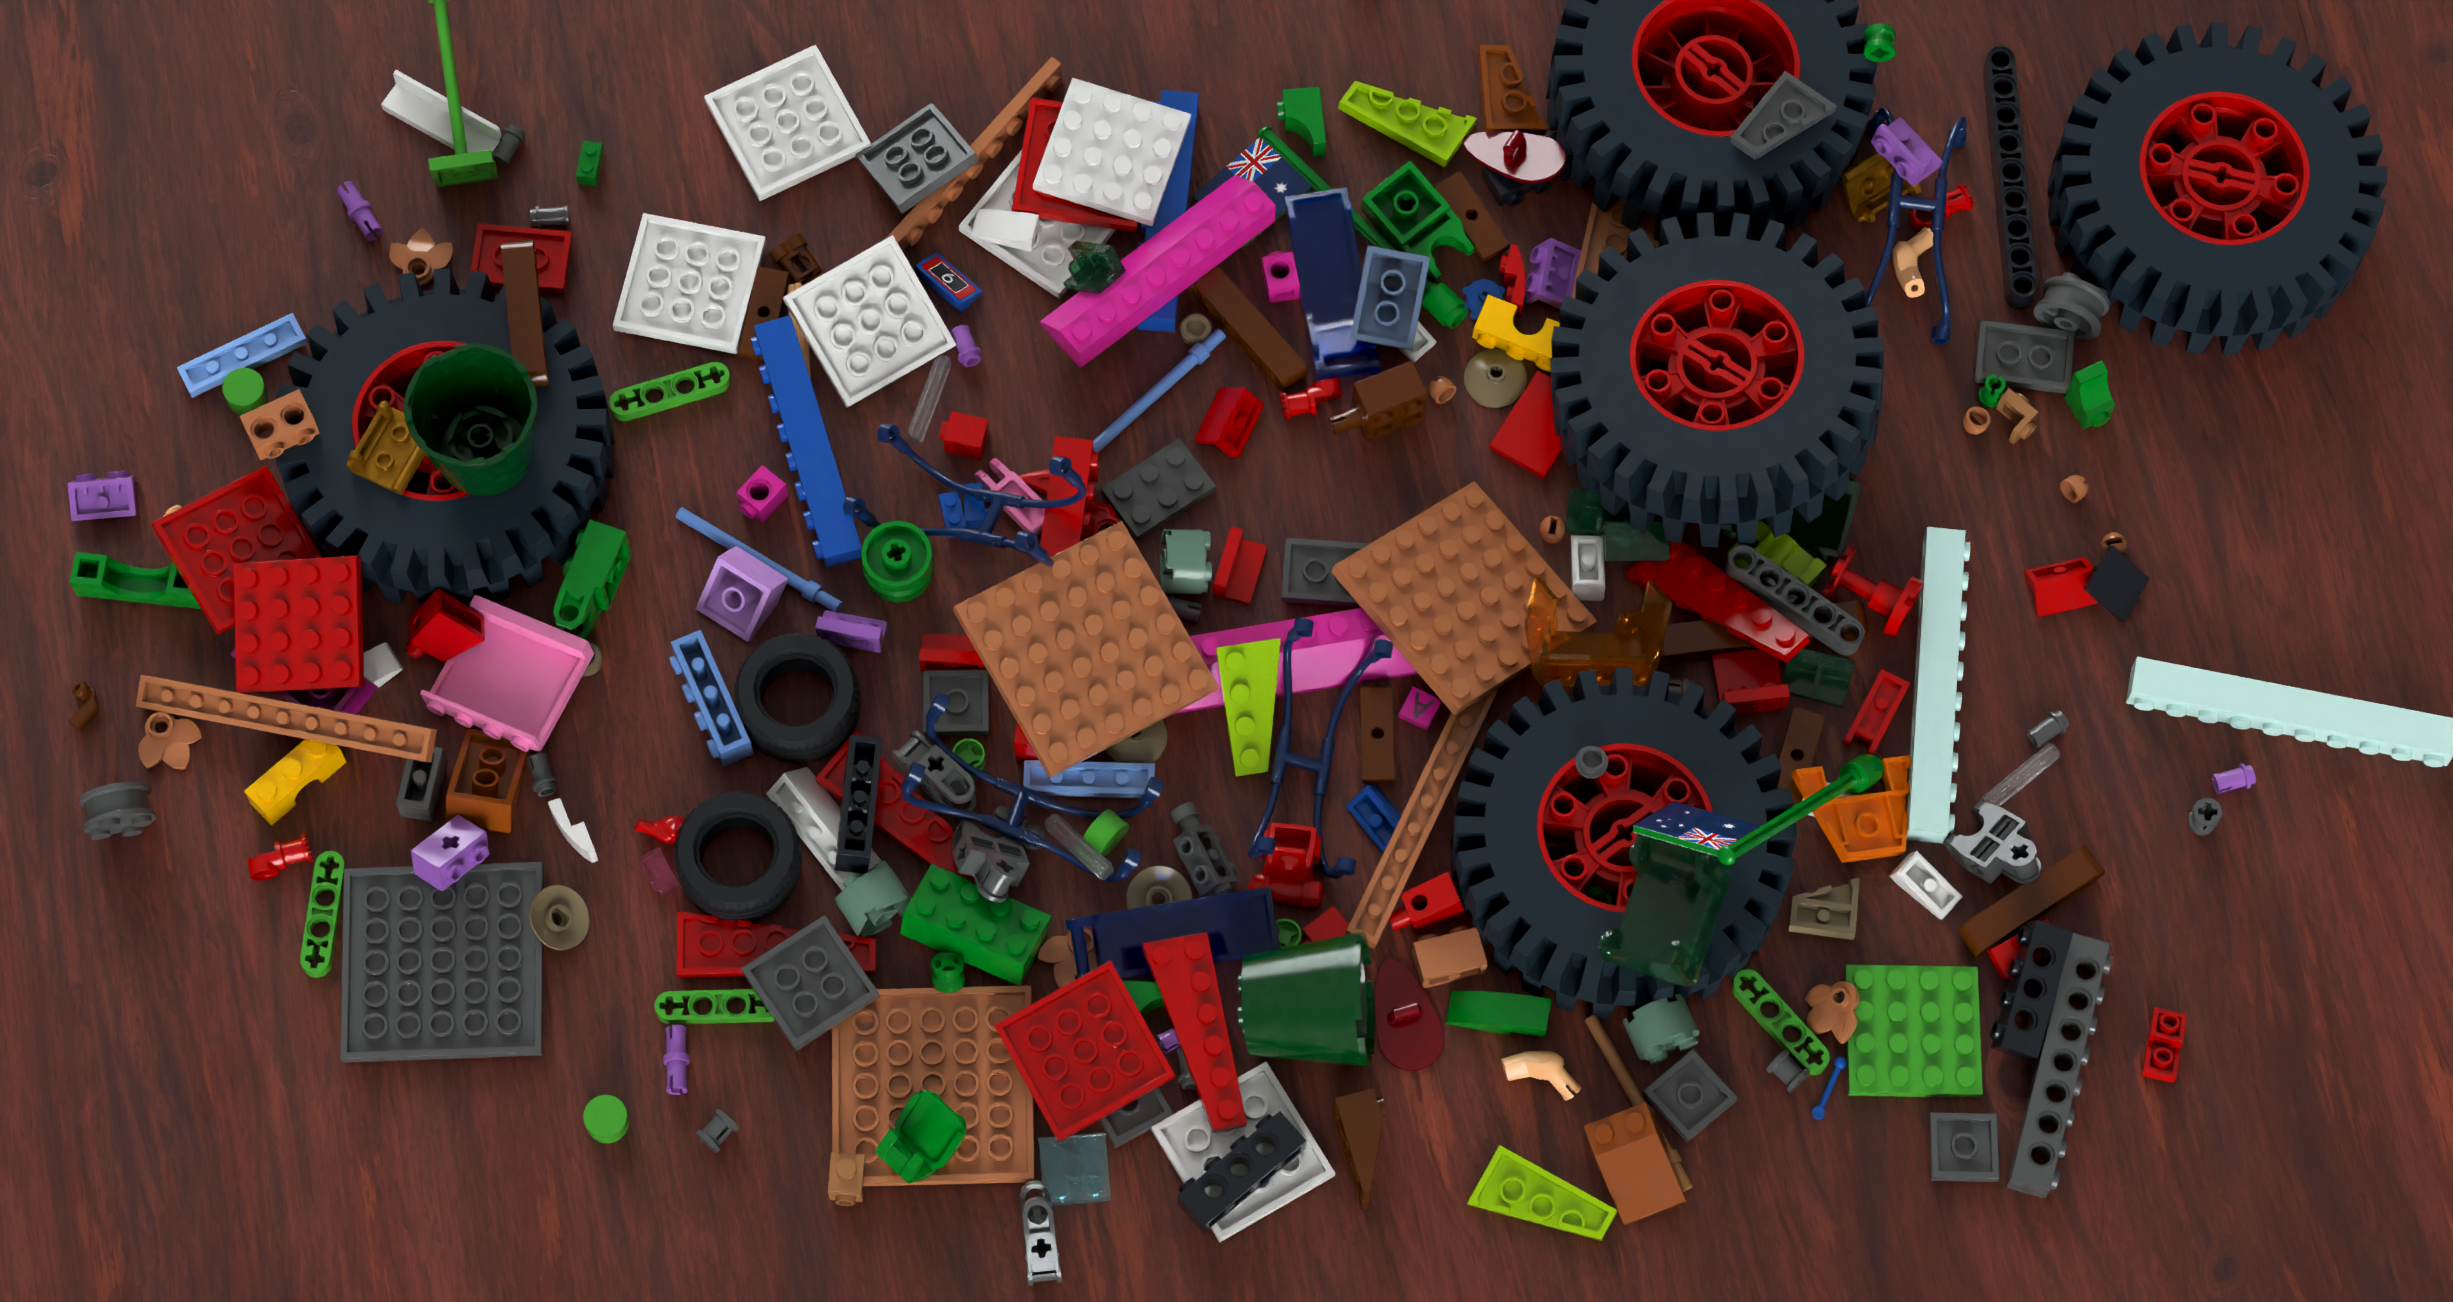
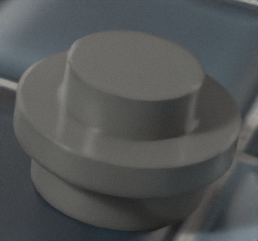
M1586 746L1579 750L1575 757L1576 770L1585 778H1598L1607 770L1608 757L1601 748Z

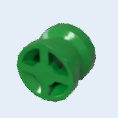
M1873 24L1864 30V40L1867 43L1864 46L1865 58L1873 62H1885L1895 56V45L1892 43L1895 40V30L1893 27L1887 24Z
M944 951L932 958L933 987L944 993L960 990L965 984L963 957L956 952Z

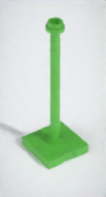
M428 0L429 3L434 4L455 155L428 159L430 173L436 188L499 179L497 165L491 150L471 153L467 151L446 2L450 0Z

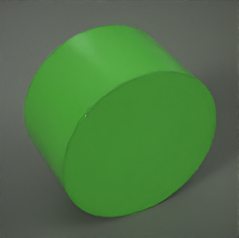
M239 368L230 372L224 379L222 386L223 394L228 406L235 413L243 415L266 404L268 398L267 389L262 377L255 370Z
M1107 809L1090 825L1082 841L1099 856L1105 857L1123 839L1129 829V824L1111 809Z
M600 1095L593 1098L585 1107L583 1114L584 1124L589 1135L594 1140L606 1144L620 1140L626 1134L629 1127V1116L625 1105L617 1097Z

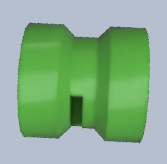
M971 738L959 741L954 746L952 752L970 765L973 763L972 766L984 772L986 762L982 744ZM969 774V775L972 777V779L977 778V777H975V776Z
M1285 918L1274 922L1269 929V950L1301 944L1302 933L1298 924L1291 919Z

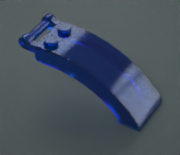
M1347 188L1285 196L1291 250L1300 283L1299 298L1317 382L1370 373L1371 376L1381 373L1376 344L1350 339L1362 274ZM1365 356L1368 359L1366 361L1325 366L1326 362Z
M1270 887L1065 920L1067 929L1071 931L1077 975H1074L1075 980L1090 972L1083 929L1085 926H1091L1097 966L1099 967L1111 960L1121 978L1151 973L1142 950V944L1145 942L1207 932L1213 963L1243 959L1248 954L1280 948Z

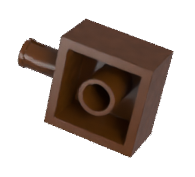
M1413 361L1353 383L1351 409L1328 416L1330 428H1334L1332 430L1333 434L1336 436L1339 433L1360 426L1367 441L1372 438L1383 439L1389 436L1393 430L1403 426L1411 428L1418 425L1425 418L1427 391Z

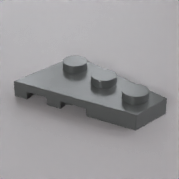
M1784 71L1734 132L1729 143L1756 160L1834 113L1837 105L1787 71Z

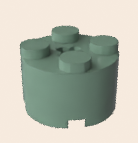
M1163 529L1160 543L1166 544V549H1163L1162 554H1160V585L1163 588V592L1165 594H1202L1207 592L1208 581H1211L1212 577L1211 561H1206L1207 551H1210L1211 545L1210 532L1203 530Z
M882 861L862 876L860 873L849 876L843 882L845 889L834 899L856 935L859 936L861 934L862 937H868L892 925L893 923L890 918L897 912L902 917L911 897L894 870L886 861Z
M1681 994L1675 995L1677 1001L1669 1002L1667 998H1661L1644 1005L1632 1012L1635 1019L1631 1022L1627 1018L1623 1020V1025L1640 1060H1648L1650 1065H1654L1667 1059L1668 1052L1677 1048L1680 1051H1684L1698 1044L1696 1037L1700 1031L1685 998Z

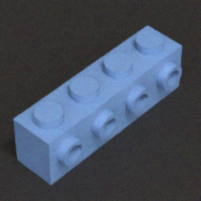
M701 630L672 641L671 646L674 655L669 657L675 674L682 673L686 683L681 685L688 703L694 701L698 711L694 713L700 730L707 729L711 739L706 741L713 759L719 757L723 767L754 755L751 741Z

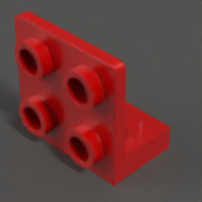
M1761 649L1722 653L1712 656L1719 704L1724 699L1737 709L1736 715L1786 709L1790 693L1788 684L1782 685L1777 657Z

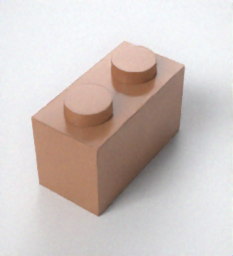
M1460 926L1450 930L1449 934L1438 937L1436 934H1427L1419 937L1417 942H1413L1412 955L1423 989L1486 974L1488 963L1479 932L1476 928L1469 929L1468 926Z

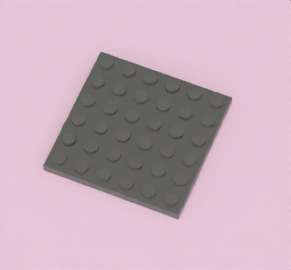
M543 862L477 864L444 891L437 889L415 875L413 866L344 869L340 1052L342 1063L543 1056V943L533 932L529 918L533 898L539 891L544 889Z

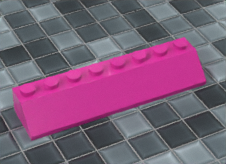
M1234 175L1042 319L1040 324L1081 369L1274 223L1276 205L1256 183Z
M1362 608L1303 617L1312 620L1314 627L1311 637H1302L1298 641L1293 642L1291 652L1292 694L1345 686L1355 669L1367 657V653L1373 649L1374 641L1378 639L1390 640ZM1295 619L1190 636L1217 682L1219 689L1176 713L1224 706L1216 647L1281 638L1275 697L1284 696L1283 651L1287 634L1294 627ZM1393 645L1392 657L1381 658L1379 661L1371 663L1356 684L1418 673Z

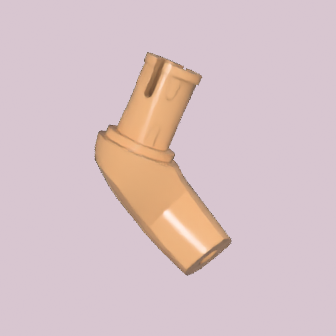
M1924 227L1907 242L1899 241L1892 250L1893 265L1897 279L1906 295L1910 298L1924 294L1925 287L1918 269V257L1933 246V232H1931L1930 228Z
M1525 1051L1501 1059L1508 1081L1527 1077L1549 1080L1565 1101L1574 1097L1566 1085L1576 1094L1581 1089V1086L1577 1084L1563 1067L1564 1059L1555 1052Z

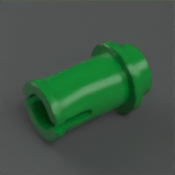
M1997 374L1988 376L1985 380V385L1978 392L1979 401L1986 407H1997L2000 397L2003 395L2006 382L2002 376H1999L1998 381H1995Z

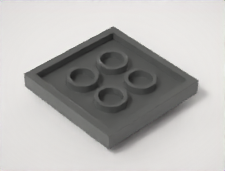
M930 103L874 141L869 147L855 154L860 164L902 214L980 161L973 149L933 103Z
M825 915L741 968L743 975L795 1051H798L880 998L878 991Z

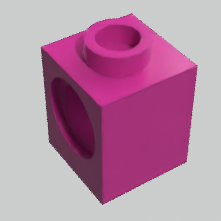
M1275 251L1262 257L1261 272L1268 304L1299 299L1300 283L1293 252ZM1276 272H1283L1287 276L1284 278H1276L1273 276V274Z
M762 465L737 491L738 507L748 518L753 519L755 517L764 523L788 497L786 483ZM763 492L768 494L763 500L753 499V496L757 493Z

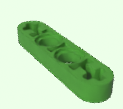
M711 362L620 389L610 397L611 413L617 420L630 421L721 394L730 386L729 370L722 363ZM717 373L720 377V382L714 383L711 374ZM700 376L702 377V382L704 384V388L700 389L699 380L697 378ZM681 381H691L694 384V389L688 394L678 392L676 388ZM654 389L662 391L664 394L663 399L657 403L649 402L646 399L649 391ZM639 394L643 405L639 407L636 395ZM621 400H626L629 407L628 410L623 411L619 407Z
M326 851L320 854L316 859L300 955V963L305 973L313 978L325 976L331 970L344 892V869H347L342 856L334 851ZM330 861H334L336 866L339 867L332 870L331 880L333 884L327 882L328 874L325 868H323V866H329ZM323 891H331L335 894L334 902L329 906H321L317 903V897ZM319 922H325L330 925L329 933L322 938L312 935L313 927ZM314 945L320 946L319 955L324 963H318L317 968H313L311 963L308 962V960H314L316 949Z
M1744 969L1738 972L1732 983V993L1783 1050L1787 1049L1790 1052L1789 1056L1803 1070L1808 1069L1810 1071L1809 1075L1812 1076L1823 1073L1828 1066L1830 1055L1822 1042L1756 971ZM1742 979L1745 982L1750 980L1754 982L1752 989L1757 996L1762 991L1765 993L1757 1000L1756 1004L1752 1003L1755 995L1749 989L1744 991L1740 989ZM1765 1002L1774 1003L1778 1007L1779 1013L1774 1018H1767L1762 1015L1760 1006ZM1796 1027L1801 1033L1800 1040L1797 1042L1785 1040L1782 1034L1784 1028ZM1806 1040L1810 1042L1806 1047L1808 1052L1813 1056L1817 1053L1821 1055L1820 1065L1815 1062L1811 1065L1807 1063L1809 1055L1804 1049L1797 1053L1796 1050L1801 1048Z
M754 989L668 991L660 994L655 1000L654 1005L659 1020L670 1025L775 1021L763 1006H755L756 1013L751 1014L750 998H755L756 1005H764ZM735 998L742 999L746 1003V1007L740 1014H732L727 1010L729 1001ZM701 999H707L713 1004L712 1010L706 1015H699L694 1011L695 1003ZM683 1000H688L690 1015H685L684 1008L673 1009L672 1015H667L665 1009H661V1007H666L667 1001H673L676 1007H685Z

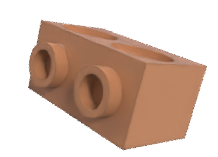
M300 389L239 416L260 461L266 458H276L285 449L296 444L304 445L310 442L314 436L320 434ZM295 417L303 418V420L298 424H289V422ZM264 431H273L272 435L268 438H259L260 434Z

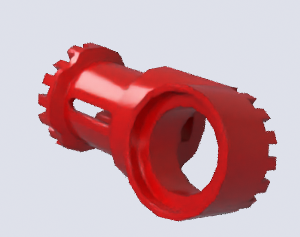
M1961 183L1956 186V189L1947 192L1944 220L1949 219L1951 214L1963 209L1966 211L1973 209V198L1969 197L1972 194L1971 192L1967 193L1969 188ZM1912 209L1909 215L1910 225L1917 231H1921L1924 227L1931 229L1932 220L1929 222L1920 221L1916 217V212L1919 210Z
M1339 378L1315 382L1311 387L1305 388L1303 392L1286 395L1285 392L1279 393L1280 404L1283 405L1281 410L1285 421L1290 420L1291 416L1305 413L1316 415L1315 402L1319 403L1324 400L1327 402L1328 398L1333 400V397L1338 399V397L1343 396Z
M307 833L301 834V838L283 843L279 840L274 841V852L262 853V855L257 854V858L252 856V860L249 858L247 866L250 879L254 881L268 880L277 876L280 870L286 869L287 865L305 860L309 863L314 862L313 853L310 851L311 847L308 846L310 842Z

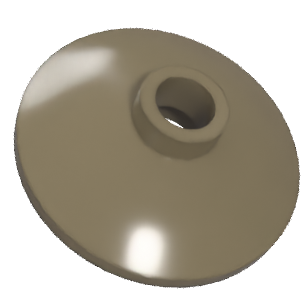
M1489 349L1476 354L1468 362L1464 372V386L1467 393L1475 402L1488 408H1504L1514 404L1525 391L1527 384V373L1522 362L1508 356L1506 351L1501 349ZM1492 371H1499L1502 375L1495 378L1490 373Z
M1163 720L1141 730V734L1138 737L1130 736L1105 749L1106 753L1117 763H1154L1163 754L1167 745V730Z
M1166 866L1146 868L1139 872L1128 886L1126 894L1127 909L1133 920L1147 930L1155 932L1171 930L1180 925L1189 914L1192 904L1190 886L1186 879L1172 868ZM1157 892L1164 896V902L1161 905H1155L1152 902V896Z
M563 885L548 886L535 895L530 906L529 918L533 932L547 947L555 950H568L579 945L586 937L590 922L589 912L584 900L571 888ZM552 915L556 918V925L552 920Z

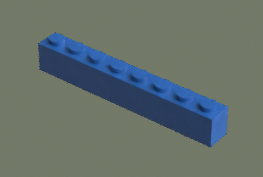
M1161 90L1160 101H1154V103L1191 114V121L1154 224L1149 226L1141 223V232H1146L1145 242L1188 210L1199 93ZM1179 294L1137 325V329L1175 333Z
M791 315L754 325L755 337L750 338L755 356L761 355L764 363L763 366H759L763 384L770 383L773 394L768 395V400L772 413L779 412L782 423L776 425L782 443L788 442L790 452L785 453L790 472L797 471L799 481L795 482L794 485L799 501L805 500L808 511L803 512L808 530L814 529L817 540L812 541L817 560L823 558L826 568L862 558V546L853 517L846 515L843 511L846 494Z

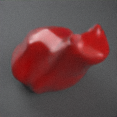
M678 815L667 816L656 822L639 818L634 826V830L648 834L660 842L673 844L676 841V836L679 833L678 830L682 826V822L686 819Z

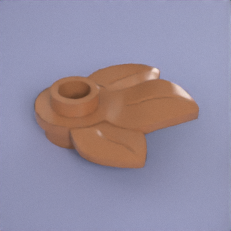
M420 228L411 237L407 246L400 243H391L389 251L392 264L402 270L403 274L415 272L418 269L424 270L423 274L415 275L420 286L428 284L433 279L434 269L446 268L453 256L451 242L440 243L435 246L432 237L424 228Z
M166 712L154 713L145 723L146 736L139 743V757L146 769L154 767L161 760L172 768L185 769L191 758L188 744L201 739V732L197 725L189 719H175L172 714ZM160 725L168 726L165 732H157V728Z
M1084 927L1074 928L1066 936H1052L1043 944L1038 953V960L1055 964L1054 979L1059 988L1103 965V959L1096 951L1097 938L1091 930ZM1077 940H1084L1087 946L1084 949H1077L1074 943Z
M1839 981L1832 986L1820 984L1812 988L1805 997L1806 1002L1813 1007L1807 1017V1027L1814 1035L1832 1030L1836 1039L1841 1044H1844L1852 1036L1858 1023L1855 1009L1859 1004L1860 996L1856 987L1849 982ZM1843 992L1844 1000L1839 1003L1840 994Z

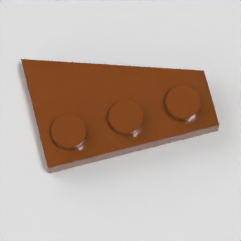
M1479 45L1477 57L1484 132H1514L1518 130L1527 134L1545 135L1547 127L1538 116L1535 109L1537 105L1533 96H1530L1523 82L1524 76L1510 45Z

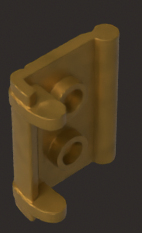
M1877 151L1841 173L1849 213L1859 223L1863 220L1869 224L1876 221L1875 213L1887 207L1889 203L1890 181L1894 166ZM1903 179L1902 195L1910 193L1913 196H1917L1922 192L1919 183L1912 187L1906 179Z
M384 400L378 404L376 408L377 413L356 449L350 452L348 456L349 461L346 466L353 474L402 495L425 454L410 435L404 412L391 407L389 402Z

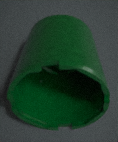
M462 344L439 356L433 355L420 366L413 375L406 390L404 399L405 421L415 443L453 487L464 493L476 496L495 495L515 486L530 468L534 455L538 400L534 383L527 369L518 359L494 346Z
M1364 932L1244 956L1242 974H1238V992L1242 998V1006H1238L1239 1026H1242L1249 1055L1363 1067L1372 1066V1057H1368V1054H1374L1375 1044L1373 980H1366L1365 965H1370L1371 959L1368 940Z

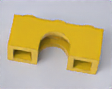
M1488 295L1475 324L1472 338L1476 339L1477 343L1483 347L1490 349L1497 347L1505 350L1508 356L1516 360L1527 359L1535 362L1538 368L1551 372L1552 334L1554 326L1560 327V322L1547 318L1543 328L1538 333L1533 335L1522 334L1513 324L1517 306Z
M305 739L244 790L250 804L272 826L296 806L295 798L305 785L315 779L323 783L346 763V760L337 745Z

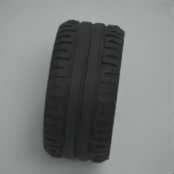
M798 632L791 635V633H786L784 636L782 634L778 638L773 637L771 640H766L763 645L757 646V649H754L751 652L752 654L746 657V661L742 663V667L738 671L739 674H737V681L735 682V703L751 743L759 748L761 752H765L766 755L773 756L777 760L781 759V761L788 760L791 763L794 761L797 763H801V761L809 762V760L815 761L819 757L821 759L825 755H830L831 751H836L839 746L844 744V741H847L859 718L861 706L860 692L854 667L839 647H836L834 643H830L827 639L823 640L820 636L816 637L814 634L807 635V633L799 634ZM796 670L817 673L828 681L834 691L829 708L820 718L809 724L792 726L779 723L767 714L762 706L765 690L775 678L786 672Z
M730 791L727 794L720 793L718 796L714 795L711 797L712 799H706L703 803L698 804L697 808L692 809V812L686 816L687 819L682 822V826L678 830L674 859L681 886L689 900L697 908L699 907L700 911L706 912L707 915L717 916L719 919L728 921H750L752 919L755 921L757 918L762 919L765 915H770L773 911L778 910L779 906L784 905L785 901L790 898V894L795 891L794 887H797L801 873L802 855L796 828L788 814L780 806H777V803L771 802L767 797L757 796L756 793H748L747 791H743V793H740V791L732 793ZM736 828L758 831L769 839L775 851L771 866L761 878L748 885L729 886L717 882L706 873L702 860L707 846L716 836L729 829Z

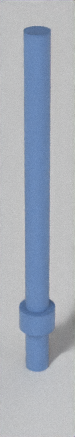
M1217 328L1202 343L1197 342L1188 350L1189 355L1093 440L1094 451L1100 452L1196 364L1201 365L1210 357V352L1226 338L1224 332Z
M681 507L678 510L676 519L729 550L735 546L744 550L787 577V584L801 592L803 598L812 603L818 602L833 612L840 610L843 602L823 591V586L812 580L809 582L685 508Z

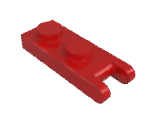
M1881 669L1843 744L1849 747L1855 736L1871 744L1866 754L1874 755L1911 683Z

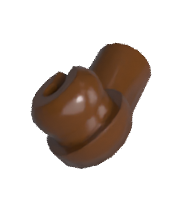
M84 681L77 682L73 686L72 693L76 696L78 710L68 721L72 727L80 732L92 719L99 707L95 689Z

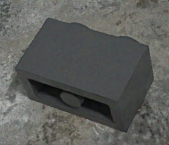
M434 747L432 762L407 758L396 801L401 817L434 821L448 763L443 748Z

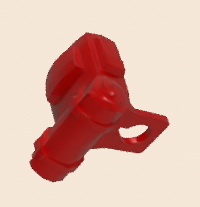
M1271 823L1263 836L1276 840L1274 854L1261 856L1265 860L1262 873L1254 874L1248 885L1251 900L1260 901L1263 904L1275 903L1301 906V908H1318L1324 898V889L1321 881L1314 880L1313 874L1314 865L1319 864L1321 857V837L1318 836L1317 828L1296 824Z

